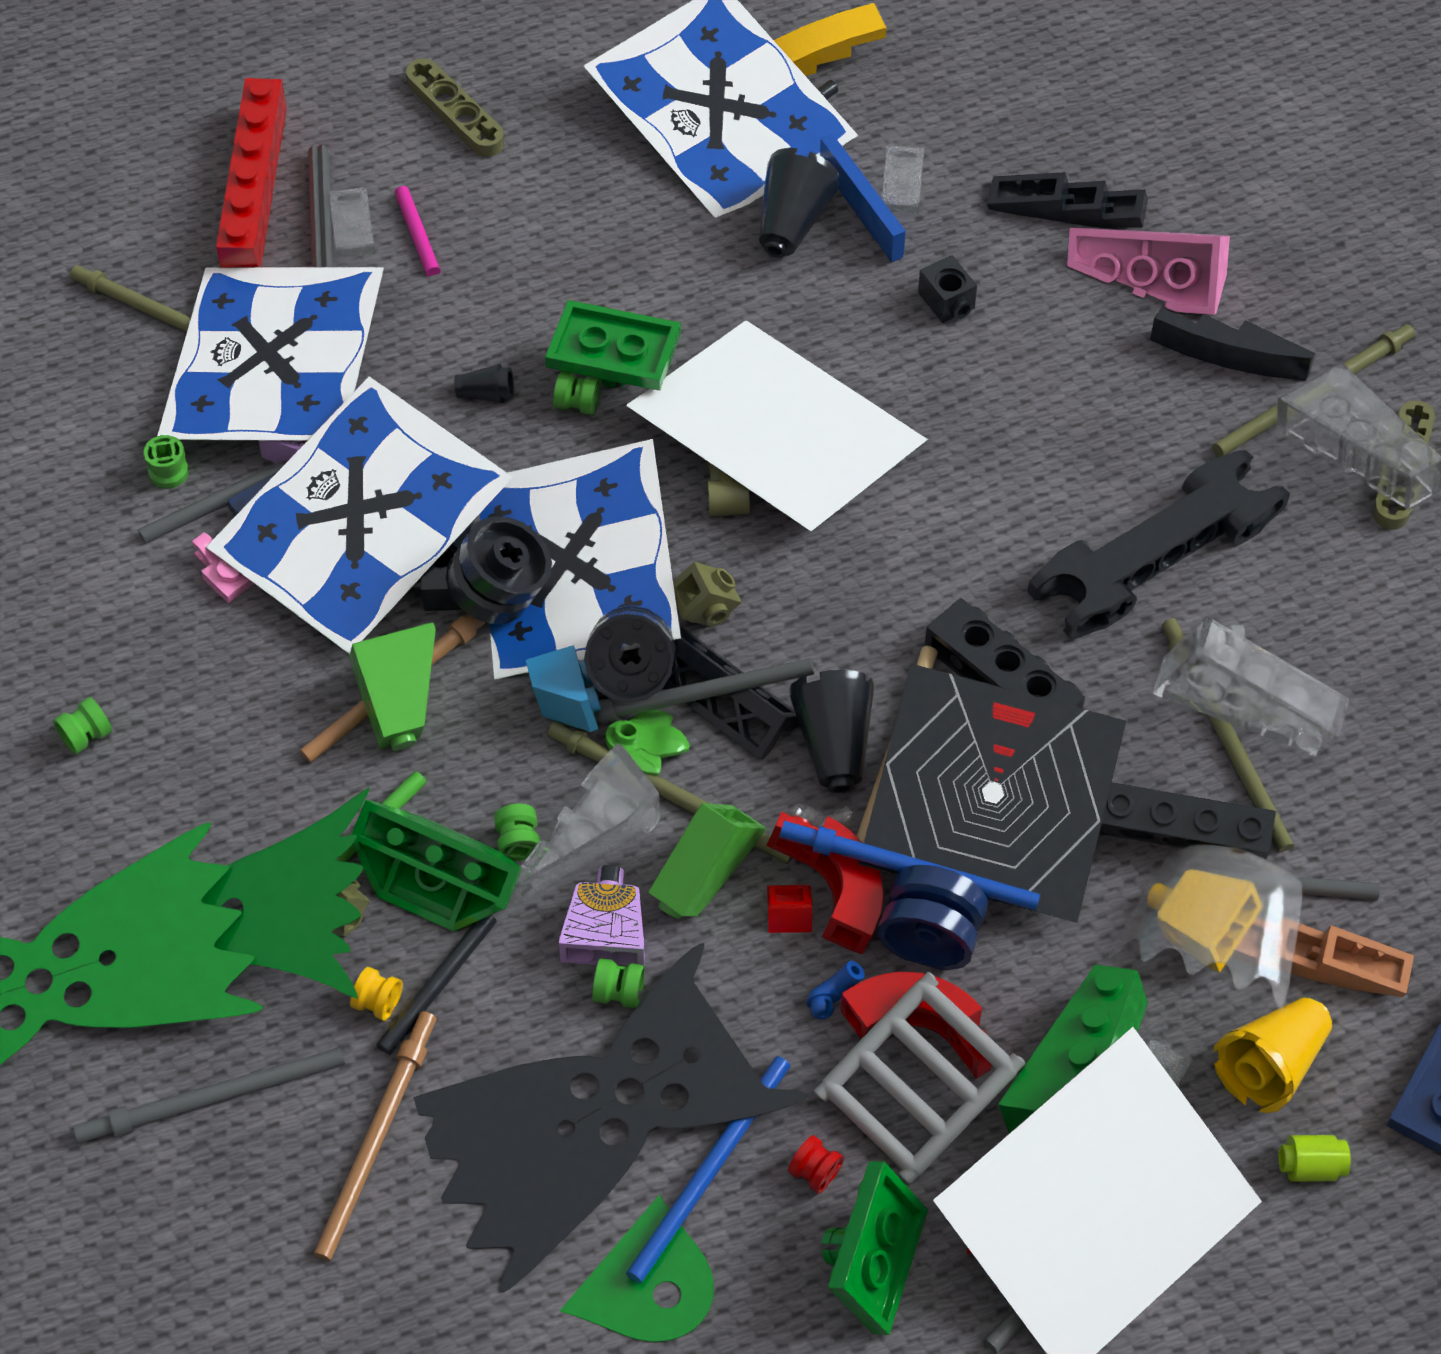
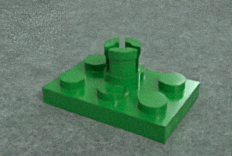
M567 300L545 356L546 368L602 379V383L610 388H616V382H619L621 387L628 384L660 391L681 335V322Z
M869 1161L863 1180L858 1187V1196L849 1223L845 1229L841 1227L828 1228L823 1235L821 1244H837V1249L821 1250L825 1262L833 1266L828 1289L872 1334L890 1335L928 1209L885 1161Z

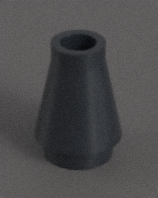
M496 364L466 374L455 375L454 388L456 397L503 403L504 399L513 398L514 396L512 369Z

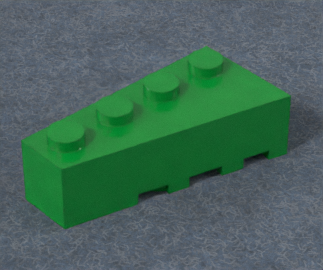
M1102 965L1093 966L999 1102L998 1106L1009 1134L1132 1027L1138 1033L1148 1004L1138 970Z

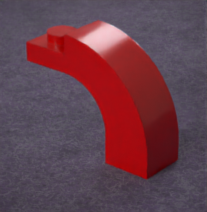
M781 811L766 846L811 866L824 877L832 892L833 909L822 938L862 955L875 930L882 910L883 886L879 870L859 865V860L832 852H830L829 856L813 852V847L780 838L784 820L816 830L819 829L802 817L790 816ZM827 816L823 827L836 830L835 835L863 843L851 830Z
M892 972L866 979L842 993L840 1012L859 1038L862 1039L925 973ZM935 976L936 981L939 983L936 987L979 1027L982 1014L981 1006L958 986ZM925 1001L907 1017L906 1021L911 1026L927 1028L941 1035L951 1045L976 1079L991 1070L992 1064Z

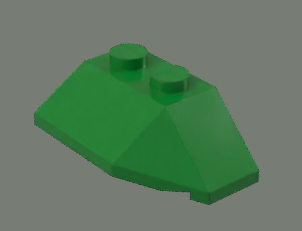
M371 800L364 801L351 834L357 835V839L352 844L354 851H357L363 869L378 898L453 932L506 909L522 869L511 859L490 846L422 816Z

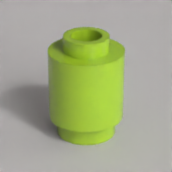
M1289 1135L1286 1144H1281L1278 1150L1279 1168L1282 1173H1288V1179L1291 1182H1335L1338 1177H1347L1350 1171L1351 1156L1348 1142L1345 1139H1337L1335 1135Z

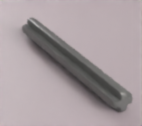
M321 144L318 147L311 146L308 150L312 267H334L330 163L328 148Z

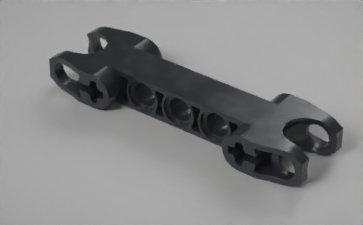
M1239 450L1211 459L1195 469L1184 481L1182 491L1187 496L1096 551H1093L1083 540L1076 541L1060 550L1029 581L1027 593L1034 600H1045L1060 594L1070 596L1079 602V605L1065 618L1063 632L1070 639L1106 629L1126 616L1135 606L1137 596L1132 592L1133 589L1223 534L1236 545H1241L1258 535L1287 506L1290 493L1283 486L1253 491L1240 485L1239 481L1251 470L1250 465L1254 458L1247 450Z

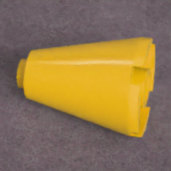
M1300 998L1226 1033L1214 1045L1213 1051L1218 1050L1219 1060L1214 1063V1066L1224 1087L1245 1106L1248 1096L1257 1105L1262 1106L1259 1112H1278L1292 1099L1332 1030V1020L1327 1008L1322 1003L1311 998Z

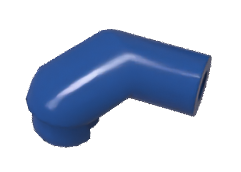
M855 961L847 962L833 976L809 992L807 1006L810 1008L811 1015L814 1018L827 1019L834 1013L835 1007L833 1003L841 1000V995L844 991L855 986L864 978L865 972L861 965Z

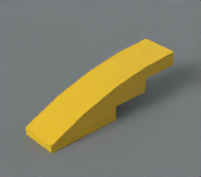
M871 3L802 26L774 41L799 70L807 76L815 74L819 64L851 57V46L886 38V26L875 4Z

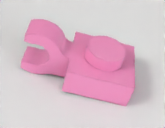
M204 532L192 541L193 546L198 549L194 555L206 566L201 571L202 578L227 603H230L252 587L254 583L206 548L213 539Z

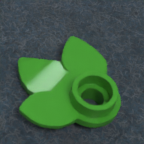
M659 710L637 713L630 721H616L608 726L605 734V742L609 750L624 757L628 766L633 770L654 776L660 774L661 758L688 752L690 748L689 742L683 733L671 726L673 716Z

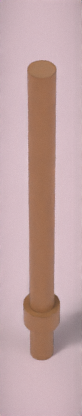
M470 615L467 617L460 616L448 626L449 631L434 642L432 665L457 645L462 644L464 646L477 635L476 630L486 622L475 619ZM363 700L299 750L300 755L311 763L364 721L368 714Z
M420 1012L409 1039L404 1040L395 1057L398 1062L313 1253L317 1258L331 1261L414 1070L420 1069L427 1054L425 1045L437 1020L429 1012Z

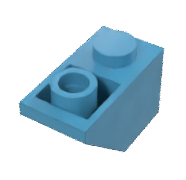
M574 645L526 659L532 688L543 717L589 732L598 730L594 712L601 711V706L595 687L587 688V685L593 683L588 677L585 661H579Z

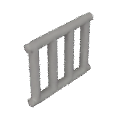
M926 972L813 1091L819 1099H823L825 1102L830 1099L902 1169L899 1174L908 1185H911L918 1176L922 1175L1025 1065V1061L1020 1056H1016L1014 1053L1009 1056L936 987L939 983L930 972ZM923 1001L932 1007L996 1068L978 1089L906 1021L907 1017ZM892 1033L964 1101L946 1122L874 1054ZM860 1067L869 1073L933 1135L915 1155L906 1149L842 1087Z

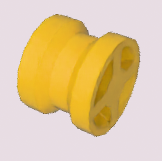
M366 967L354 985L358 998L351 997L350 1006L359 1011L365 1009L373 1011L376 1018L386 1021L401 997L403 982L393 976L387 979L381 977L378 970Z

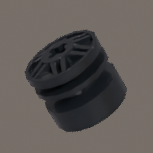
M628 605L612 609L598 620L589 635L584 661L588 677L599 692L612 700L633 703L649 699L662 690L672 673L676 647L672 631L661 616L648 608ZM624 642L629 646L635 642L640 645L638 651L640 657L638 659L633 655L627 659L622 656L624 651L622 644Z

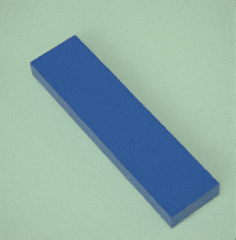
M830 134L820 138V156L828 160L838 170L839 191L890 261L894 262L903 258L905 229L836 137Z

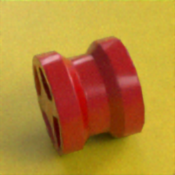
M812 1135L795 1153L788 1167V1173L796 1179L804 1178L809 1182L810 1189L817 1194H821L839 1173L845 1156L836 1150L828 1151L823 1147L822 1140Z

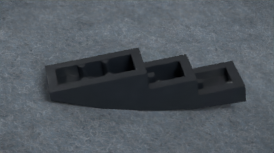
M1066 172L993 176L987 206L988 209L1003 213L1089 227L1143 228L1148 198L1145 189L1108 191L1106 181L1069 183Z
M1161 308L1154 317L1150 341L1198 360L1228 369L1275 378L1306 381L1310 376L1315 357L1314 352L1246 320L1239 330L1205 314L1195 324L1164 308Z

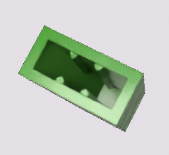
M433 622L352 644L349 660L379 750L392 747L393 751L403 750L415 745L416 739L421 737L425 725L436 631Z
M701 803L648 893L660 900L658 907L674 918L698 916L763 836L767 828L733 805Z

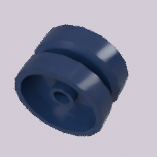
M932 865L904 867L895 876L889 896L890 904L884 909L878 928V937L887 949L904 960L939 970L963 968L971 962L978 936L976 931L982 927L987 911L988 899L984 891L971 879L949 869Z

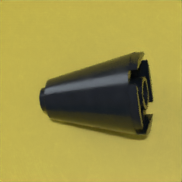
M798 148L778 149L771 154L767 163L759 242L766 253L773 257L782 258L792 255L838 191V170L828 160L816 153L810 152L808 157L796 154Z
M828 670L819 672L820 680L807 683L806 675L791 684L789 694L821 786L829 788V791L832 793L850 792L854 790V785L862 781L874 694L873 679L870 678L866 681L865 673L860 671Z

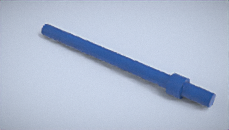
M784 820L780 838L813 847V852L829 856L830 852L898 872L904 867L913 865L942 867L971 879L984 891L988 898L1036 911L1040 898L1039 893L835 835L836 830L819 826V829L816 830Z
M776 1056L760 1078L763 1085L767 1088L776 1089L791 1067L789 1062L780 1056ZM756 1116L732 1120L627 1270L626 1275L632 1281L638 1284L643 1282Z

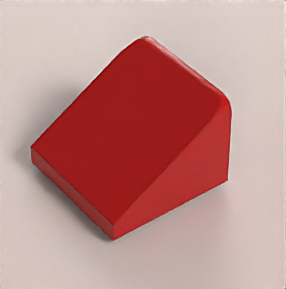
M767 886L768 933L812 932L811 886Z

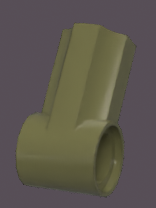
M708 462L710 480L707 481L709 516L749 515V489Z

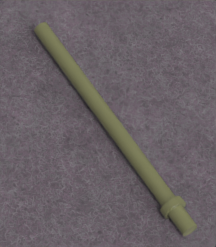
M75 265L72 268L70 278L87 286L89 292L93 294L103 293L187 333L191 317L107 279L106 274L101 271L95 270L91 272L79 265Z
M1405 324L1394 332L1387 331L1383 333L1375 344L1214 443V452L1219 457L1227 455L1386 354L1391 353L1394 355L1400 351L1402 344L1415 337L1413 327Z
M1175 618L1166 620L1161 627L1170 643L1168 650L1172 656H1177L1254 806L1276 811L1192 650L1194 647L1190 636L1184 635ZM1276 811L1272 841L1278 852L1281 853L1293 849L1294 843Z
M556 721L548 729L547 736L567 746L566 750L571 754L576 755L579 752L694 815L701 803H708L659 776L643 774L633 770L628 766L624 757L588 739L587 733L580 729L573 731ZM764 833L754 847L788 865L792 857L767 847L770 835Z

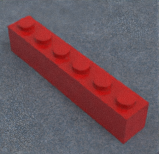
M245 78L216 243L220 268L261 267L287 111L282 79Z

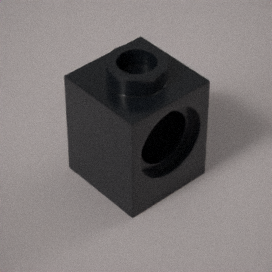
M951 255L920 269L918 293L938 319L944 323L953 318L962 319L975 309L977 284L955 257Z

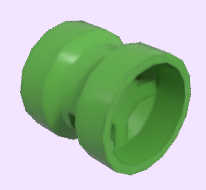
M560 371L554 390V408L565 411L575 408L581 414L594 416L600 401L602 379L589 376L581 378L577 377L575 373Z
M160 435L147 442L143 455L151 482L163 489H172L184 483L188 477L189 468L181 441L174 436Z
M91 697L78 703L77 709L72 714L62 713L53 719L54 727L59 736L75 755L87 749L89 740L94 738L102 739L113 731L106 715Z
M520 803L510 804L498 809L493 815L495 831L500 834V838L497 841L498 851L513 862L537 857L541 852L540 836L534 831L538 825L536 810L530 805Z
M600 958L594 978L593 1002L608 1004L610 1001H618L624 1007L636 1009L640 1003V999H637L638 991L642 992L645 966L630 963L626 967L619 966L614 960Z

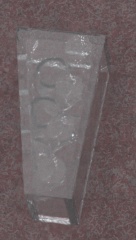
M1343 363L1278 397L1277 430L1286 436L1292 433L1303 440V446L1314 453L1320 450L1335 459V465L1345 472L1353 471L1366 478L1365 484L1406 509L1440 492L1441 456Z
M1208 616L1164 656L1152 692L1156 696L1314 756L1319 755L1340 737L1350 700Z

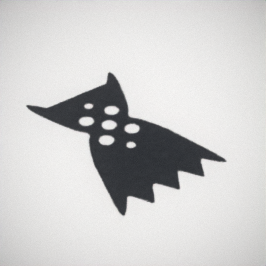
M704 943L690 949L658 981L619 1030L607 1055L603 1057H561L521 1064L413 1097L418 1115L434 1117L435 1119L425 1136L430 1159H454L460 1162L441 1196L442 1203H480L486 1205L485 1212L468 1240L466 1247L468 1249L509 1247L514 1250L503 1275L499 1289L500 1292H506L530 1273L604 1201L635 1161L644 1146L649 1131L653 1128H689L738 1120L778 1111L798 1104L808 1097V1094L803 1092L765 1087L694 983V976L704 952ZM642 1038L653 1040L659 1049L657 1058L648 1064H639L630 1055L633 1043ZM694 1047L700 1051V1058L697 1062L689 1063L684 1060L683 1053L687 1048ZM589 1073L597 1078L599 1089L592 1098L579 1099L572 1094L570 1089L571 1082L577 1075ZM627 1078L638 1080L644 1088L642 1098L632 1105L621 1103L615 1095L618 1083ZM679 1084L687 1089L689 1100L683 1108L669 1110L662 1105L660 1094L666 1086ZM610 1119L622 1120L629 1129L626 1140L619 1145H608L601 1140L600 1128L602 1124ZM569 1120L575 1123V1131L572 1135L562 1136L558 1133V1125L562 1121Z

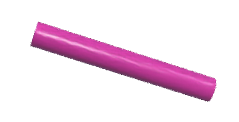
M400 186L395 189L394 194L426 276L440 274V267L408 187Z

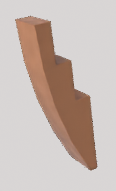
M1256 917L1231 955V958L1342 988L1404 997L1407 993L1414 955L1332 925L1325 932L1284 917L1278 924Z

